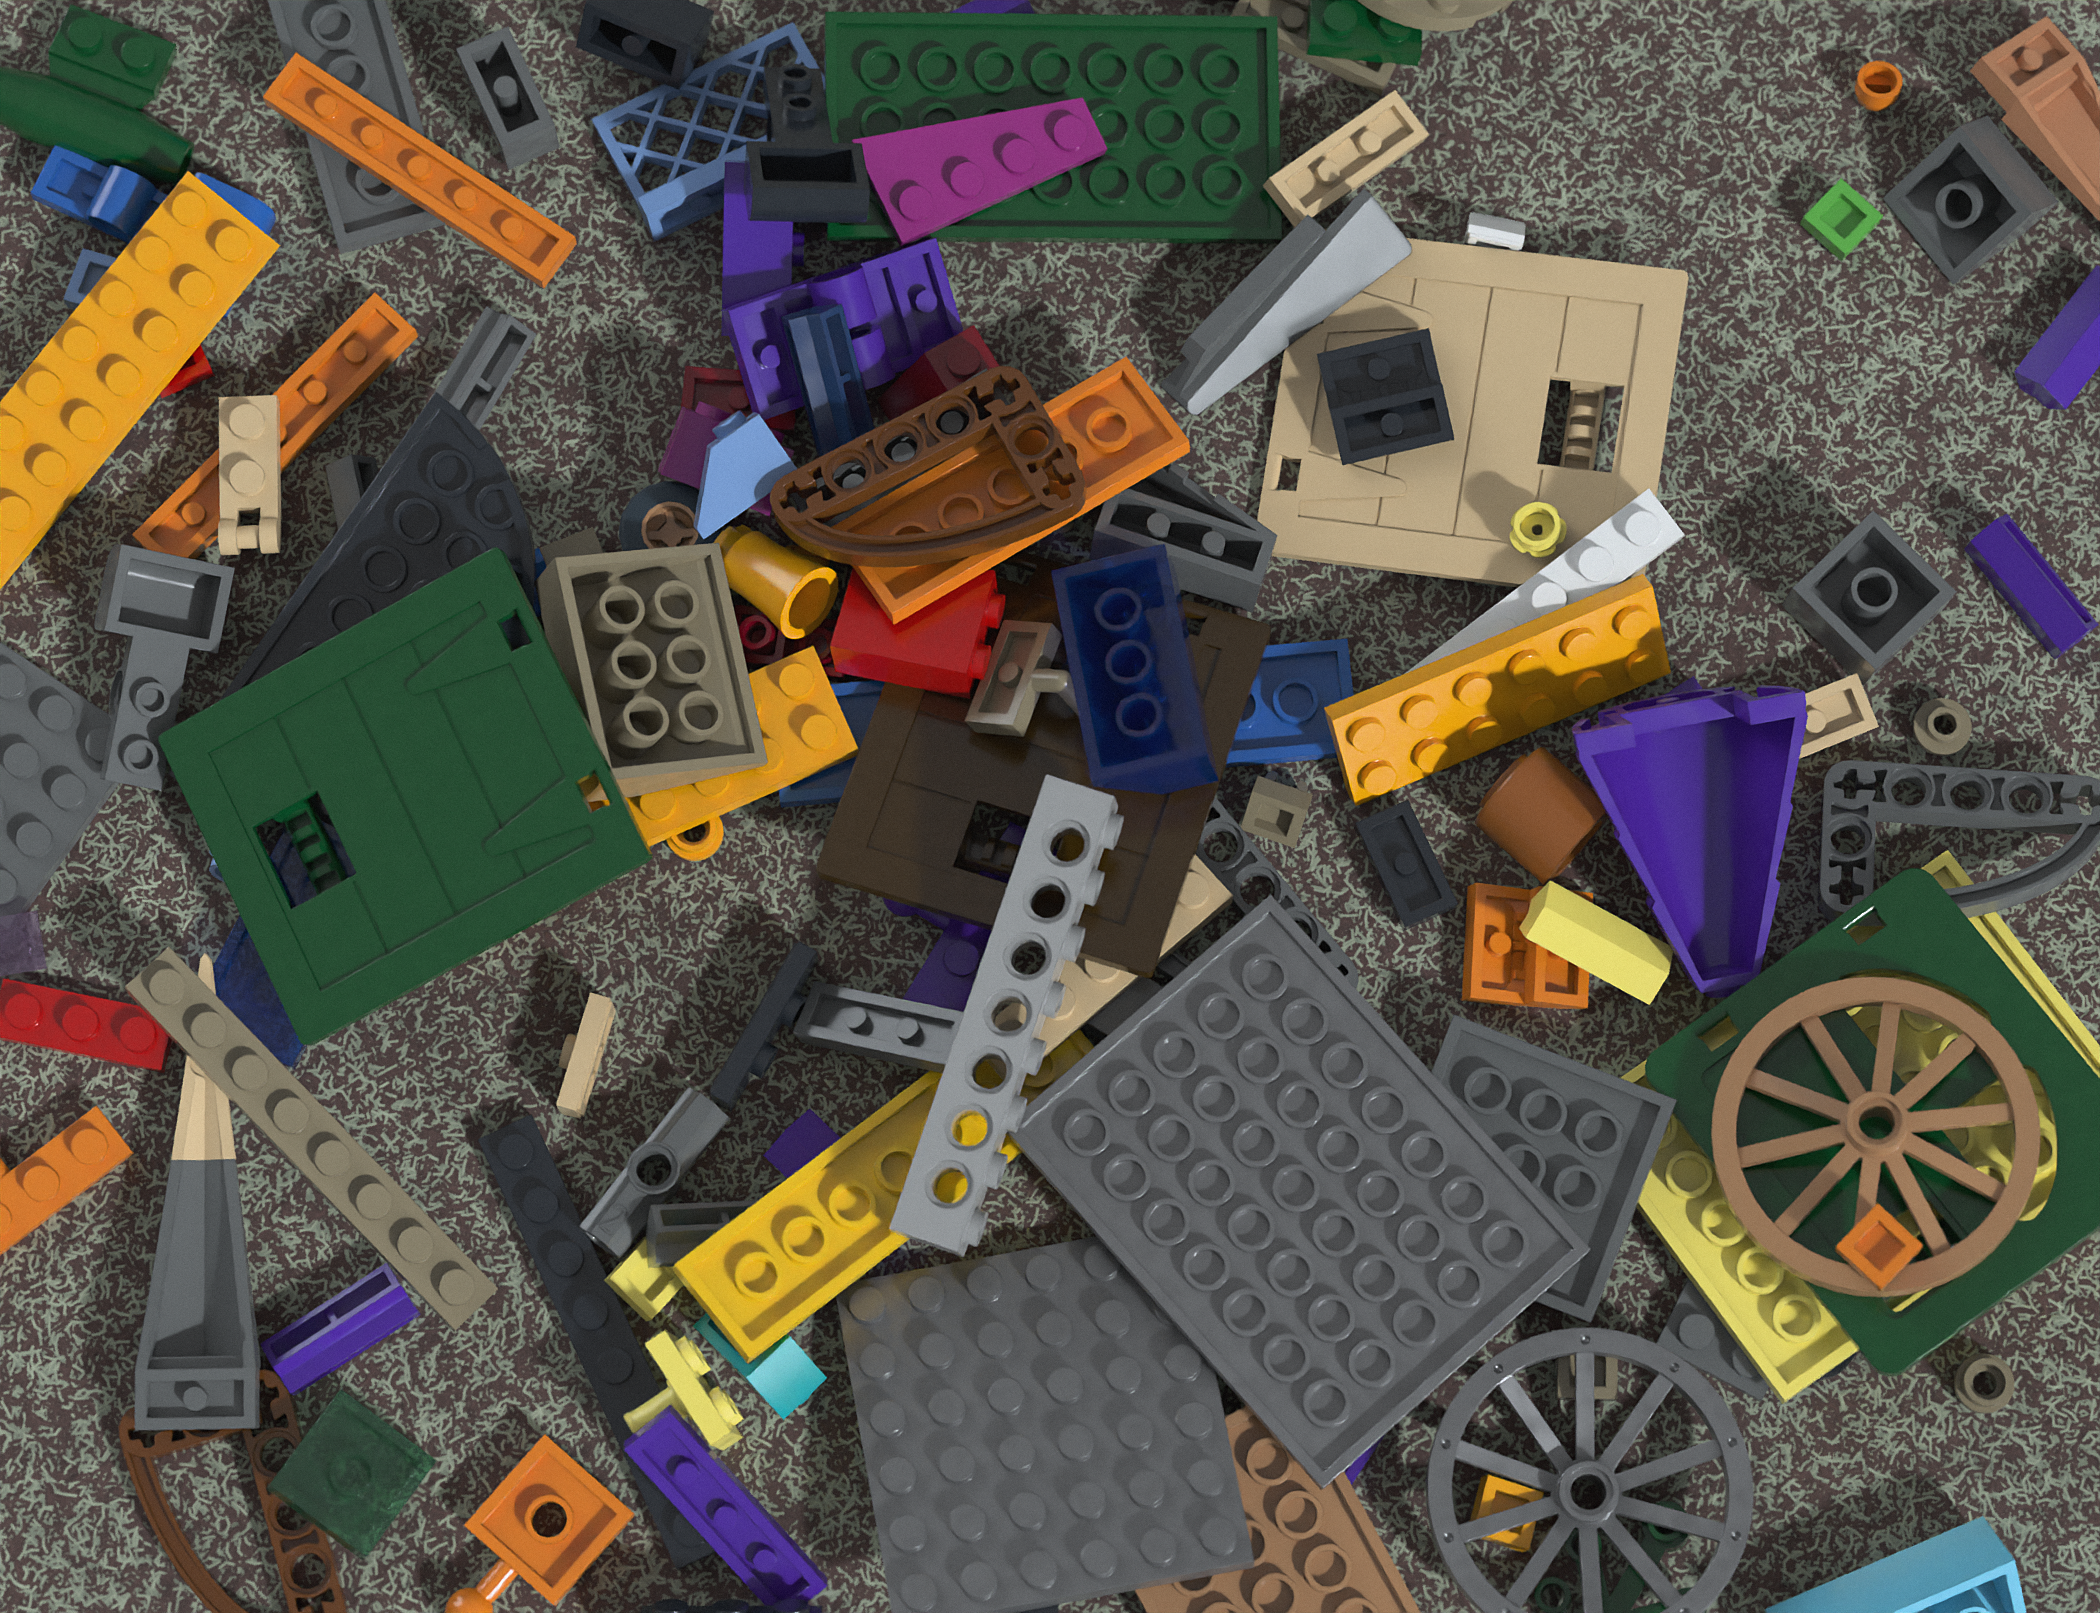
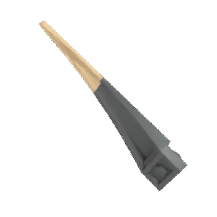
M204 953L200 959L198 977L216 995L212 959L208 954ZM187 1055L167 1189L135 1367V1430L259 1428V1368H261L229 1098Z

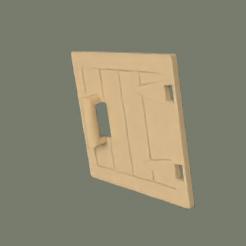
M1407 238L1412 247V252L1409 256L1325 318L1323 324H1317L1285 349L1257 521L1278 535L1272 554L1274 557L1518 588L1647 489H1650L1657 498L1688 287V273L1684 270ZM1429 328L1455 440L1342 466L1317 354ZM1550 379L1570 382V399L1559 466L1538 464ZM1606 386L1624 388L1612 473L1594 471ZM1282 458L1287 461L1301 463L1296 491H1277ZM1533 502L1547 503L1555 507L1559 518L1565 521L1567 528L1565 540L1561 544L1556 545V550L1553 554L1543 558H1534L1529 552L1520 553L1512 545L1509 536L1510 532L1513 531V527L1510 524L1513 514L1519 508ZM1535 526L1532 529V533L1535 535H1540L1543 532V528L1540 526ZM1647 565L1643 567L1641 570H1639L1637 573H1635L1633 576H1631L1629 579L1639 576L1641 574L1646 575Z

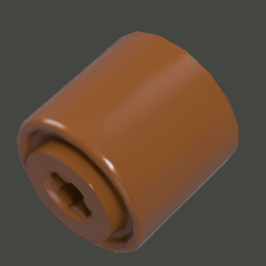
M1540 747L1529 756L1526 754L1520 756L1498 778L1481 800L1479 806L1482 809L1475 820V824L1545 886L1550 880H1555L1594 838L1609 817L1595 791L1547 749Z

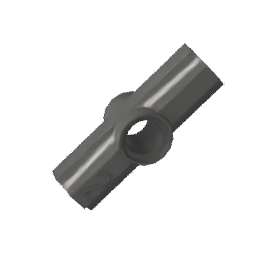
M688 1087L646 1142L632 1151L627 1166L579 1226L580 1231L605 1252L620 1260L647 1226L650 1206L664 1204L677 1194L681 1181L729 1121V1117L706 1096ZM654 1160L665 1163L671 1170L668 1180L658 1186L644 1184L638 1178V1172L646 1162Z

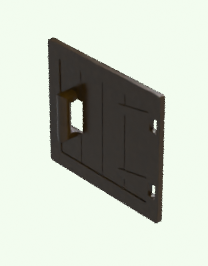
M1019 551L989 569L994 570L996 573L998 593L1005 595V609L1000 627L998 629L990 627L985 645H990L992 652L1004 620L1052 623L1062 634V638L1050 669L1069 672L1099 704L1098 714L1092 720L1083 721L1057 693L1041 692L1024 737L977 733L965 722L981 679L975 680L970 699L885 682L818 858L816 875L820 879L992 931L1008 883L955 868V863L1010 879L1021 846L974 832V825L971 820L977 803L1031 819L1046 774L1114 796L1118 805L1116 814L1124 816L1122 829L1114 849L1111 850L1104 847L1097 870L1105 872L1098 899L1094 906L1084 905L1078 926L1085 928V935L1078 957L1144 978H1151L1160 957L1267 648L1271 627L1267 623ZM1004 563L1033 572L1028 586L999 578L1000 564ZM1170 613L1204 622L1199 636L1167 627ZM1077 835L1063 836L1060 847L1054 857L1063 862L1076 860L1083 853L1085 841ZM1054 890L1043 892L1034 903V913L1042 918L1057 916L1065 906V896Z

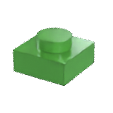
M1841 178L1803 217L1800 225L1840 261H1843L1880 223L1883 215Z

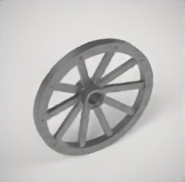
M1602 1328L1555 1330L1516 1343L1497 1354L1464 1384L1452 1400L1440 1422L1428 1459L1426 1504L1435 1545L1454 1583L1468 1601L1481 1613H1527L1520 1608L1573 1529H1578L1583 1613H1603L1597 1537L1598 1528H1600L1665 1606L1666 1610L1661 1613H1703L1716 1600L1737 1568L1747 1543L1752 1521L1754 1501L1750 1459L1743 1436L1724 1400L1694 1367L1678 1355L1647 1339L1616 1330ZM1575 1355L1574 1461L1570 1458L1513 1376L1519 1371L1539 1362ZM1594 1355L1626 1361L1657 1375L1599 1460L1594 1459ZM1496 1387L1499 1388L1557 1474L1460 1440L1474 1411ZM1671 1387H1674L1701 1416L1713 1440L1615 1474L1613 1471ZM1720 1457L1726 1488L1724 1523L1622 1496V1492ZM1454 1460L1462 1461L1548 1492L1550 1497L1457 1525L1452 1499ZM1581 1479L1589 1480L1598 1487L1601 1494V1502L1598 1508L1585 1510L1574 1503L1571 1497V1486L1574 1481ZM1616 1514L1718 1542L1707 1568L1695 1585L1683 1597L1615 1517ZM1557 1515L1559 1517L1521 1575L1506 1597L1502 1596L1476 1567L1464 1543Z

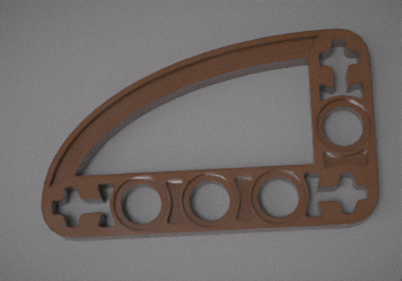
M998 366L784 475L776 481L771 489L770 503L777 523L788 537L818 556L857 566L910 567L947 562L981 554L1033 536L1073 517L1081 511L1086 502L1087 492L1082 471L1027 378L1020 370L1011 366ZM1003 386L1007 392L1014 391L1015 402L1005 405L1001 399L995 400L994 389ZM975 397L978 398L980 408L984 406L986 418L981 421L979 420L976 406L971 401ZM960 410L969 417V424L961 433L948 435L936 427L939 416L945 411ZM1028 430H1038L1046 435L1048 444L1039 454L1025 455L1015 446L1018 436ZM992 435L996 436L1032 498L1027 503L981 520L942 530L909 535L875 536L854 534L822 524ZM899 436L909 437L918 445L914 456L903 462L891 460L885 454V447L888 442ZM856 463L866 471L863 482L857 487L850 489L838 486L833 481L835 471L843 464ZM1051 464L1059 483L1063 486L1071 484L1069 486L1070 497L1061 500L1057 494L1049 495V480L1044 470ZM823 477L827 493L831 497L827 501H824L822 492L818 491L815 481ZM797 492L802 499L807 498L808 509L798 513L793 506L788 507L789 501L787 497L790 494Z
M259 1370V1382L264 1381L265 1385L271 1390H279V1398L271 1401L273 1418L278 1422L287 1416L289 1426L288 1428H269L256 1437L253 1428L212 1429L204 1432L196 1429H183L182 1431L186 1437L176 1441V1431L166 1430L154 1435L155 1445L147 1448L144 1441L139 1439L133 1440L132 1431H135V1406L124 1414L119 1425V1439L131 1479L146 1516L174 1567L194 1594L212 1613L250 1612L243 1608L221 1586L196 1552L171 1505L154 1459L242 1433L246 1442L289 1612L315 1613L313 1606H308L301 1611L299 1599L319 1598L332 1590L334 1602H322L324 1613H349L293 1395L290 1394L277 1373ZM259 1408V1425L262 1426L266 1425L263 1412ZM284 1438L289 1440L295 1448L294 1462L289 1469L283 1472L275 1473L269 1471L263 1463L262 1454L264 1448L270 1441ZM290 1496H300L308 1502L311 1515L304 1527L290 1531L280 1525L277 1511L279 1505ZM305 1554H315L325 1564L326 1574L324 1579L314 1588H301L293 1578L292 1570L294 1564Z

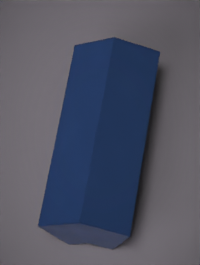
M842 304L815 306L781 316L817 455L821 457L875 429Z

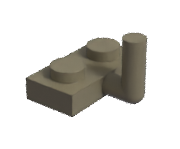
M1004 620L992 649L984 680H980L965 722L977 733L1024 737L1041 692L1057 693L1083 721H1089L1096 717L1099 712V704L1069 672L1050 669L1062 638V634L1052 623Z

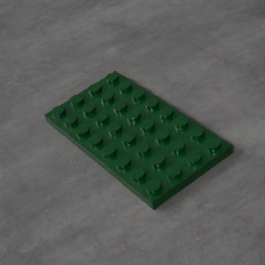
M825 11V98L833 143H851L853 139L1083 97L1108 148L1105 154L920 239L934 237L937 239V242L1279 244L1282 240V211L1263 187L1271 176L1281 170L1277 16ZM870 184L866 223H826L827 241L898 242Z

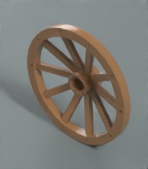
M1886 977L1848 978L1808 989L1788 999L1761 1019L1741 1041L1728 1062L1716 1093L1712 1114L1713 1162L1725 1201L1736 1221L1759 1249L1778 1265L1799 1278L1836 1292L1871 1297L1900 1296L1925 1291L1963 1275L1993 1252L2009 1234L2026 1205L2036 1176L2040 1154L2039 1114L2032 1086L2017 1055L2004 1037L1971 1007L1949 994L1913 981ZM1854 1007H1882L1871 1092L1865 1091L1819 1019V1016ZM1900 1009L1926 1016L1960 1035L1895 1096L1890 1094ZM1801 1026L1848 1099L1849 1104L1757 1070L1756 1068L1774 1045L1787 1034ZM1974 1049L1993 1070L2008 1103L1908 1112L1915 1103ZM1746 1087L1840 1123L1834 1126L1737 1148L1736 1122L1739 1106ZM1869 1117H1880L1888 1121L1893 1131L1883 1139H1871L1862 1133L1859 1125ZM2013 1123L2014 1157L2007 1184L1999 1182L1912 1133ZM1843 1144L1844 1147L1773 1223L1756 1202L1741 1168ZM1903 1152L1997 1203L1982 1224L1954 1247H1950L1902 1155ZM1858 1160L1862 1161L1854 1227L1876 1204L1880 1165L1885 1164L1933 1255L1932 1258L1906 1265L1881 1292L1850 1264H1843L1820 1256L1789 1237Z

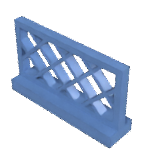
M793 22L694 69L679 90L663 84L592 119L594 128L640 210L644 223L654 242L724 208L725 161H745L746 141H767V135L754 140L739 136L738 133L746 113L767 119L766 106L752 102L751 99L758 81L763 80L764 64L768 53L790 43L797 56L795 64L804 65L808 68H819ZM755 59L754 64H749V63H748V62H750V61H752V60ZM729 71L748 76L741 98L713 92L718 77ZM821 72L825 92V77ZM704 84L703 89L697 88L698 86ZM680 95L697 100L698 103L690 123L663 116L667 102ZM708 104L735 110L728 132L700 126ZM654 108L653 113L647 112ZM628 120L648 125L639 147L617 142L610 129ZM658 128L685 135L677 157L650 150ZM695 138L722 144L718 158L707 164L687 160ZM625 157L634 159L632 167H630ZM645 162L672 169L667 183L647 193L644 192L638 179Z

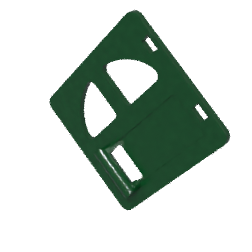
M1919 868L1904 870L1655 1049L1648 1056L1645 1064V1076L1648 1084L1655 1092L1677 1100L1672 1115L1714 1168L1712 1114L1716 1093L1731 1056L1744 1037L1769 1012L1788 999L1808 989L1829 982L1843 980L1860 974L1890 973L1914 977L1941 986L1964 998L1985 1013L1991 1025L2013 1049L2023 1068L2032 1071L2037 1076L2047 1098L2053 1118L2057 1161L2052 1190L2044 1207L2034 1219L2028 1221L2017 1220L2009 1234L1998 1247L1979 1264L1963 1275L1931 1288L1901 1311L1895 1312L1886 1304L1895 1296L1871 1297L1840 1293L1802 1279L1871 1368L1877 1373L1889 1377L1905 1373L2100 1230V1078L1929 872ZM1875 911L1878 920L1884 928L1858 945L1850 934L1846 932ZM1845 1009L1819 1016V1019L1865 1091L1871 1092L1877 1052L1876 1047ZM1728 1017L1738 1033L1714 1051H1711L1704 1041L1699 1038ZM1801 1026L1787 1034L1774 1045L1756 1068L1757 1070L1849 1104L1848 1099ZM1974 1049L1915 1103L1908 1112L1962 1107L1997 1082L1998 1079L1985 1059ZM1893 1070L1890 1094L1895 1096L1907 1084ZM1746 1087L1739 1106L1736 1122L1737 1148L1834 1126L1840 1123ZM1869 1117L1859 1125L1862 1133L1871 1139H1883L1893 1131L1888 1121L1880 1117ZM1943 1130L1912 1133L1970 1165ZM1844 1145L1741 1169L1756 1202L1767 1217L1775 1223L1839 1153ZM1904 1152L1902 1153L1926 1201L1938 1213L1936 1220L1951 1248L1976 1230L1997 1204ZM1858 1160L1791 1233L1789 1237L1793 1241L1827 1259L1849 1264L1835 1251V1247L1854 1228L1862 1161ZM1881 1164L1876 1204L1878 1203L1896 1219L1909 1209L1886 1165ZM1921 1233L1915 1238L1923 1244L1922 1249L1908 1264L1933 1257Z

